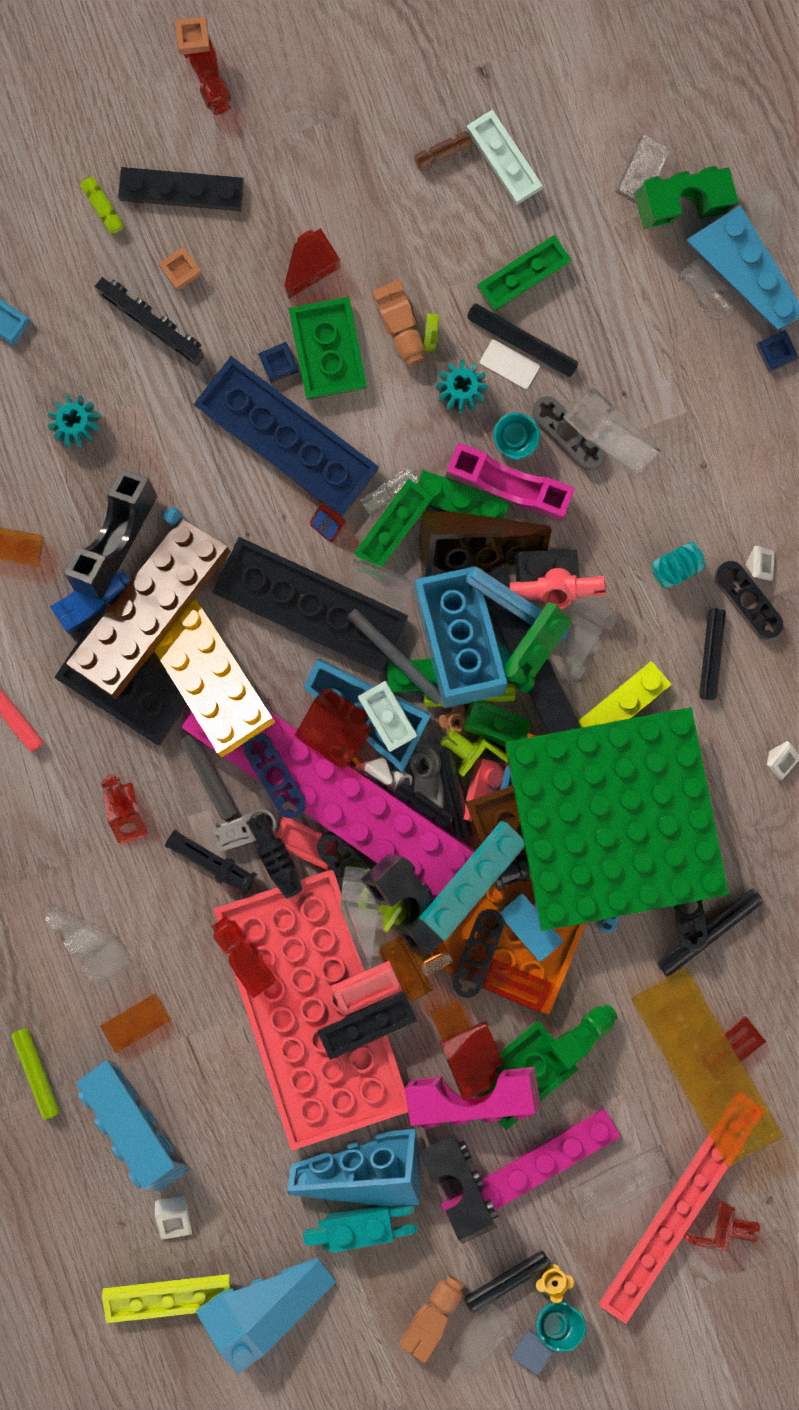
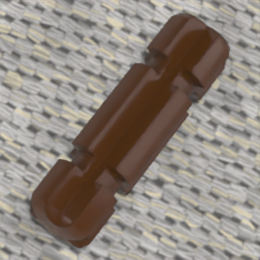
M464 131L455 135V139L449 138L430 147L428 152L424 150L414 156V160L418 169L425 171L431 168L433 163L437 165L458 155V151L465 152L471 149L473 142L468 132Z

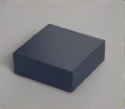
M786 330L756 344L768 372L792 363L799 358Z
M287 342L258 353L270 384L299 372Z

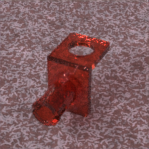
M113 774L106 776L102 780L101 786L104 790L103 798L107 820L117 842L123 843L147 835V828L138 811L133 784L129 782L122 785L120 777ZM128 823L137 825V828L132 832L127 833L120 830L123 825Z
M721 1201L714 1238L685 1234L684 1239L695 1246L728 1251L730 1238L756 1243L759 1236L754 1235L753 1232L760 1233V1225L756 1221L734 1219L735 1207Z

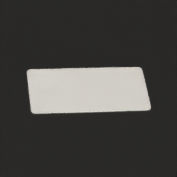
M494 339L491 340L480 360L481 365L524 389H528L540 368L538 363Z

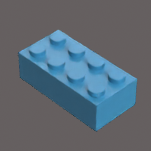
M474 567L415 579L414 597L443 708L505 695L507 680L484 594L466 582L467 573Z

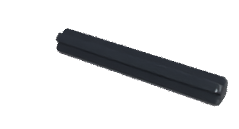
M474 303L470 308L467 318L473 323L568 377H571L576 371L579 363L572 357L477 303Z
M750 889L706 924L708 941L703 949L692 952L686 950L680 944L658 961L659 969L667 977L671 976L761 906L763 899L756 890ZM695 932L687 939L691 940L692 944H698V938L703 937L702 933Z

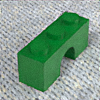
M710 166L696 174H689V171H683L661 180L660 176L651 177L644 180L643 185L634 194L643 229L672 224L682 214L679 198H686L692 201L697 208L700 219L728 214L739 203L729 167L718 169L717 166Z

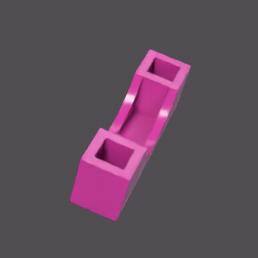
M459 442L446 471V478L494 495L509 501L511 504L560 523L564 518L575 490L574 487L551 478L534 476L512 469L494 460L487 453Z
M535 1067L503 1070L497 1079L495 1089L491 1093L477 1098L465 1097L456 1093L447 1085L442 1076L411 1079L404 1088L410 1124L421 1125L422 1128H433L443 1122H452V1125H464L474 1119H482L483 1122L487 1123L495 1122L505 1116H514V1119L518 1120L527 1119L536 1113L541 1104Z

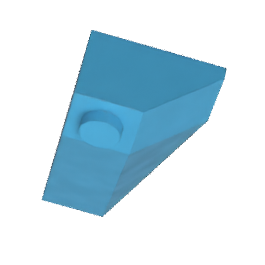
M416 1129L384 1131L376 1134V1139L359 1145L356 1141L347 1144L348 1149L330 1154L324 1152L291 1164L287 1187L288 1195L387 1207L420 1205L422 1174Z
M318 1257L283 1269L280 1275L263 1281L261 1278L251 1281L252 1285L235 1291H233V1288L222 1291L196 1310L200 1321L218 1352L237 1375L263 1357L336 1283V1279Z

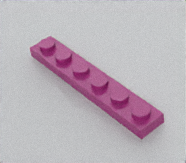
M603 1107L482 1178L485 1188L480 1190L485 1201L491 1199L497 1210L621 1136ZM463 1190L440 1203L445 1214V1210L460 1202Z

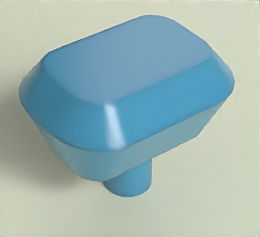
M176 507L167 508L161 512V517L172 528L180 518L184 519L182 512Z
M620 916L598 920V929L605 933L614 932Z

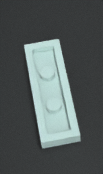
M493 110L466 126L470 137L515 205L520 204L542 190L543 185Z

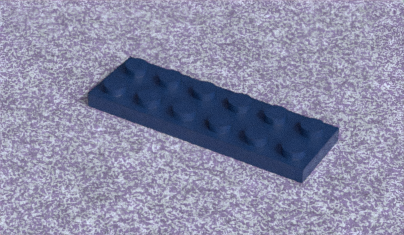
M232 356L229 357L193 404L195 408L340 517L345 515L379 470L378 465Z

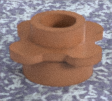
M457 705L447 715H441L438 719L439 726L444 727L447 732L453 728L458 734L463 735L467 732L462 729L466 718L465 707ZM455 720L460 722L459 726L454 725Z

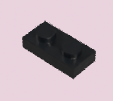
M577 550L524 551L514 553L516 582L538 581V578L545 577L548 571L555 568L565 569L571 575H576L579 578Z

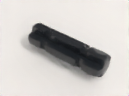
M402 783L395 793L396 798L403 803L408 802L409 807L428 820L433 819L434 824L441 829H445L451 822L452 815L443 808L440 810L438 808L439 805L420 792L415 793L414 788L408 784Z

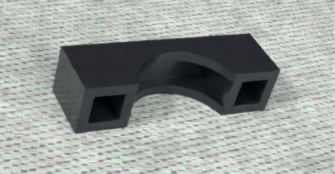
M124 469L120 470L107 494V514L100 533L89 546L77 548L64 572L74 591L98 600L103 599L158 497L149 478Z

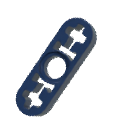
M263 734L255 735L244 744V753L279 813L286 818L298 817L306 808L305 796L272 740ZM255 740L259 743L266 742L268 747L264 749V753L268 759L272 755L276 758V761L267 763L262 769L258 766V763L264 762L259 754L253 755L251 753ZM276 766L283 770L284 780L281 784L272 785L267 781L266 773L271 767ZM289 782L293 789H288V794L291 798L298 797L300 801L296 805L298 809L296 812H293L292 809H284L283 805L287 801L283 793L278 797L274 793V791L284 788Z

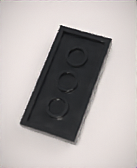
M88 625L54 678L160 746L187 706L186 701L172 679L146 662L117 699L70 669L66 664L67 661L94 629Z

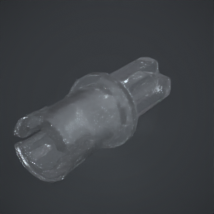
M411 467L405 468L387 482L381 481V486L360 499V502L370 516L390 503L408 478L416 483L419 481L417 474Z

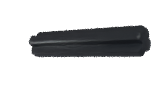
M711 608L708 611L699 697L703 700H715L718 692L726 611L718 608Z
M442 749L436 753L441 760L440 775L449 812L452 815L455 836L458 840L469 839L473 834L469 820L463 819L465 815V802L453 754L450 749Z
M539 1251L466 1295L464 1300L468 1309L475 1313L551 1266L549 1258L544 1251Z

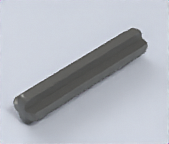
M191 734L181 740V744L220 818L227 820L236 815L237 810L199 739Z

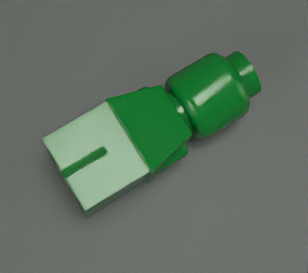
M608 1004L595 1006L582 1017L580 1024L560 1035L559 1038L545 1044L539 1049V1052L556 1074L569 1070L580 1059L589 1054L596 1040H600L614 1028L615 1020L618 1019L616 1011Z

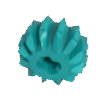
M460 360L459 369H456L452 362L449 363L447 366L449 373L440 371L439 378L443 382H438L435 386L436 390L443 391L438 396L439 402L449 399L446 409L451 411L455 404L459 405V414L464 413V405H467L472 412L475 411L476 404L474 401L484 403L485 397L481 393L488 391V384L481 383L485 379L486 374L484 372L475 374L477 370V364L475 363L470 366L469 370L465 369V360ZM457 382H460L462 385L468 384L467 392L464 393L461 389L455 390Z
M66 395L65 405L62 406L58 401L54 402L58 412H48V417L54 421L49 423L47 427L50 431H56L53 438L57 442L64 439L65 447L70 448L75 440L76 445L82 448L84 444L83 438L86 437L90 442L94 441L90 431H100V426L94 422L101 417L98 412H92L95 407L92 401L84 404L83 396L78 395L73 403L70 395ZM77 416L80 423H74L71 427L68 420H74Z
M688 542L654 560L651 568L656 581H659L662 588L668 589L701 572L707 564L704 560L705 556L695 542Z

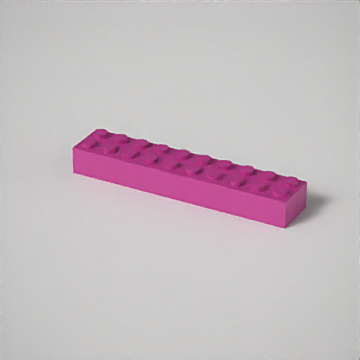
M267 708L275 723L258 734L266 735L272 740L306 799L304 813L377 863L388 854L406 857L414 865V874L419 881L425 883L431 890V898L434 901L474 854L475 850L446 830L441 829L433 821L422 816L388 790ZM191 712L181 728L215 750L193 712ZM257 740L253 742L254 748L251 750V753L253 755L259 754L264 761L258 763L260 769L267 763L276 761L274 755L268 759L264 753V749L268 747L266 742L259 743ZM245 743L223 756L261 782L244 753ZM271 767L266 773V779L272 785H279L284 780V772L279 767ZM290 782L284 788L274 791L278 795L283 793L286 800L294 806L300 802L298 797L291 798L287 790L293 789Z

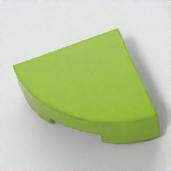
M427 313L424 340L426 352H434L436 350L440 319L438 314Z

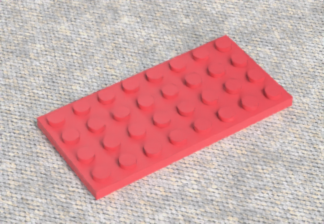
M332 869L301 879L303 891L288 899L285 898L277 887L213 908L291 1151L408 1112L405 1087L388 1035L329 1060L317 1032L318 1029L345 1018L331 986L367 971L335 872Z

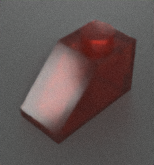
M321 228L315 232L313 230L306 231L298 237V242L294 244L284 284L285 294L288 299L341 268L340 258Z

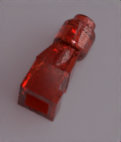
M209 38L210 51L184 54L185 59L190 57L189 61L193 73L201 85L200 94L205 106L212 110L214 115H220L230 110L231 94L225 80L220 78L218 58Z
M225 916L211 926L214 931L213 939L223 953H230L228 963L252 998L258 996L280 979L255 944L245 943L247 936L235 920L230 921Z

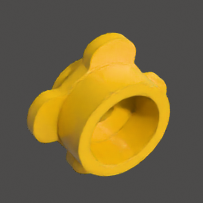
M555 1264L547 1268L542 1279L536 1282L537 1290L545 1292L550 1296L551 1301L556 1304L561 1303L565 1292L574 1286L572 1276H566L559 1266ZM554 1281L558 1282L556 1287L552 1286Z

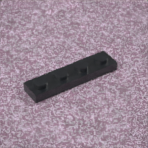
M121 167L118 198L119 201L241 211L244 178Z
M101 277L95 285L100 296L196 367L204 359L202 350L199 349L202 346L200 342L189 334H186L185 337L175 331L177 326L165 316H162L160 319L151 313L152 307L139 297L134 301L126 295L128 290L118 281L113 279L109 282Z

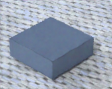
M528 1328L511 1353V1358L538 1376L554 1351L546 1348L538 1340L537 1334Z

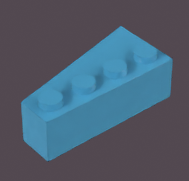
M741 205L686 240L687 245L776 332L799 319V301Z
M321 658L317 659L303 689L403 772L432 713L395 696L418 736L389 752L358 698L359 695L375 687V685Z

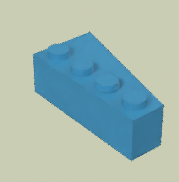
M106 1060L76 1082L81 1090L78 1092L80 1100L87 1108L91 1107L97 1116L94 1119L95 1124L104 1135L108 1133L114 1143L111 1145L113 1153L121 1162L125 1160L131 1170L128 1172V1176L138 1189L142 1187L143 1190L160 1192L190 1170L184 1160L178 1163L171 1154L174 1145L169 1138L165 1137L160 1131H155L153 1127L156 1126V1120L144 1105L138 1107L136 1101L139 1100L138 1094L115 1062Z

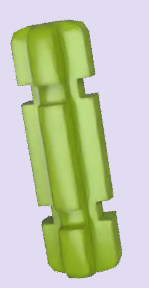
M91 176L80 183V187L100 219L104 221L103 223L109 233L115 234L122 230L124 227L122 220L118 214H115V209L103 190H100L101 188L96 179Z

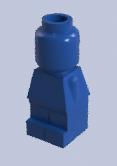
M121 569L114 576L102 600L72 591L71 594L57 601L50 608L65 631L70 635L90 621H93L99 613L104 611L106 601L108 603L115 602L131 581L124 570Z

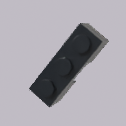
M388 854L365 874L361 880L378 904L393 907L401 899H405L407 915L395 929L413 953L428 956L444 941L419 919L433 902L431 898L432 892L425 883L419 881L414 874L415 867L406 857Z
M452 1135L419 1151L431 1180L436 1185L449 1179H455L460 1181L463 1186V1196L460 1202L445 1210L459 1242L464 1244L497 1228L494 1219L499 1217L492 1200L485 1201L480 1189L485 1188V1184L479 1171L471 1170L467 1160L472 1158V1155L464 1140L459 1142Z

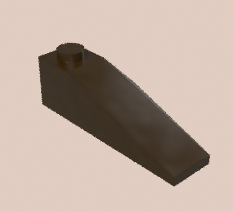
M454 511L422 512L419 533L422 578L475 566L488 573L491 572L492 567L505 563L511 566L515 565L514 553L548 551L552 529L547 525Z

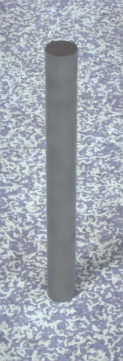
M356 608L347 616L436 705L441 701L439 689Z

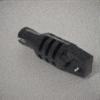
M261 813L256 816L261 829L258 827L254 817L246 821V824L259 845L257 854L267 873L285 898L288 899L303 891L296 869L297 866L283 840L280 837H275L265 818V814Z

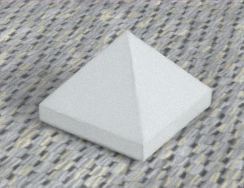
M754 546L745 564L753 577L773 581L774 550Z
M786 741L769 751L767 766L781 781L799 761V754L791 743Z
M386 757L360 763L356 767L359 772L379 785H390L393 781Z

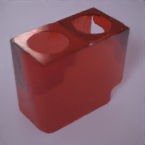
M326 688L314 699L295 736L344 770L369 738L368 733L371 728L364 722L367 716L366 712L332 689Z
M486 1020L440 1039V1046L443 1053H445V1058L462 1099L465 1100L490 1090L491 1082L498 1078L495 1069L503 1066L504 1062Z

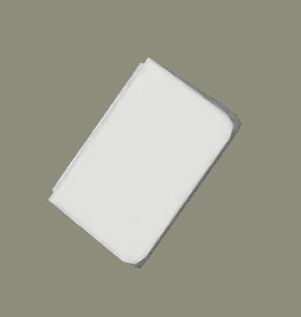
M185 1195L155 1201V1219L161 1240L192 1234L188 1203Z

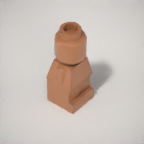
M400 279L372 290V298L381 317V322L384 324L387 333L395 337L393 344L399 358L402 361H406L407 366L423 361L424 356L422 353L425 351V346L419 332L413 329L416 320Z
M448 1275L446 1280H440L429 1297L430 1302L423 1304L413 1316L408 1328L399 1339V1347L423 1363H426L439 1340H441L443 1331L449 1323L447 1314H452L462 1300V1289L465 1285L451 1275Z

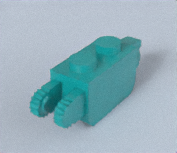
M372 1205L330 1213L326 1215L325 1219L318 1220L319 1227L303 1231L305 1247L322 1244L323 1250H330V1253L394 1242L396 1237L418 1232L417 1224L407 1223L392 1227L391 1223L392 1217L407 1216L414 1213V1205L393 1207Z

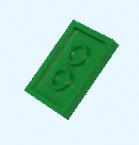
M349 296L288 308L306 400L367 389Z
M537 1019L466 1078L465 1081L478 1097H482L495 1089L497 1079L503 1070L535 1067L541 1102L579 1069L574 1064L569 1070L560 1074L554 1072L539 1052V1049L553 1041L554 1038ZM505 1116L498 1120L505 1130L518 1121V1119H514V1116Z

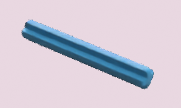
M474 567L467 573L466 582L531 626L542 612L541 609L478 567ZM568 629L558 643L567 638Z

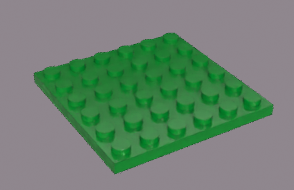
M692 707L504 742L522 838L525 842L524 848L540 931L729 895Z

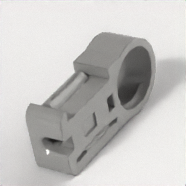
M258 808L251 813L242 815L240 818L221 823V827H219L218 823L214 824L212 831L217 836L218 841L216 844L218 849L225 851L256 841L246 821L258 813H265L271 817L267 821L269 825L273 824L272 831L275 834L279 825L276 814L270 809Z

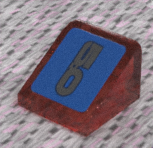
M321 503L310 520V526L326 540L333 543L346 528V520L326 503Z

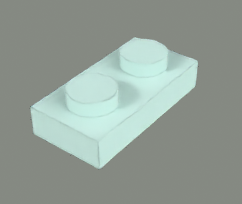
M386 680L358 696L389 752L418 736Z

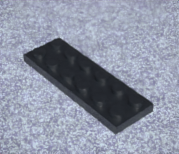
M238 537L212 592L218 597L381 673L389 658L347 616L356 608L394 646L408 618V615L241 537Z

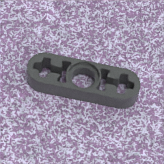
M545 396L536 401L532 410L535 422L582 469L588 471L597 469L605 457L603 446L555 398ZM543 405L545 408L552 406L554 408L552 415L557 421L560 415L565 418L557 424L555 430L550 427L554 424V421L549 416L540 417L542 411L540 406ZM570 425L576 429L577 438L574 441L566 442L560 437L559 432L563 426ZM582 437L587 440L582 445L586 450L591 451L595 449L597 451L595 456L596 462L593 460L584 461L585 452L580 447L577 452L572 449L579 444Z

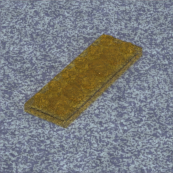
M686 967L631 998L728 1168L784 1137Z

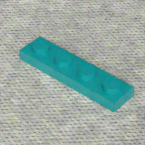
M501 821L419 919L440 939L445 941L525 847L524 840L506 822Z

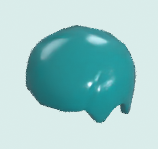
M511 412L501 417L494 426L493 440L497 450L503 456L513 460H520L531 456L538 448L541 434L538 424L532 417L520 412Z
M566 1302L546 1304L538 1312L534 1324L538 1340L546 1348L555 1352L571 1351L577 1348L583 1342L587 1330L582 1312Z

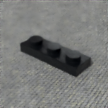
M405 991L322 1027L317 1032L329 1060H332L416 1022L417 1018Z

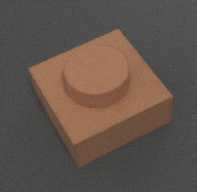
M206 16L175 20L179 55L210 51Z
M184 246L158 263L176 291H179L202 275L200 268Z

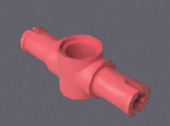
M555 568L548 571L545 577L538 578V581L510 582V589L526 600H539L540 603L544 602L546 605L548 602L558 605L560 609H564L569 606L571 600H578V597L606 596L605 575L577 578L576 575H571L565 569Z

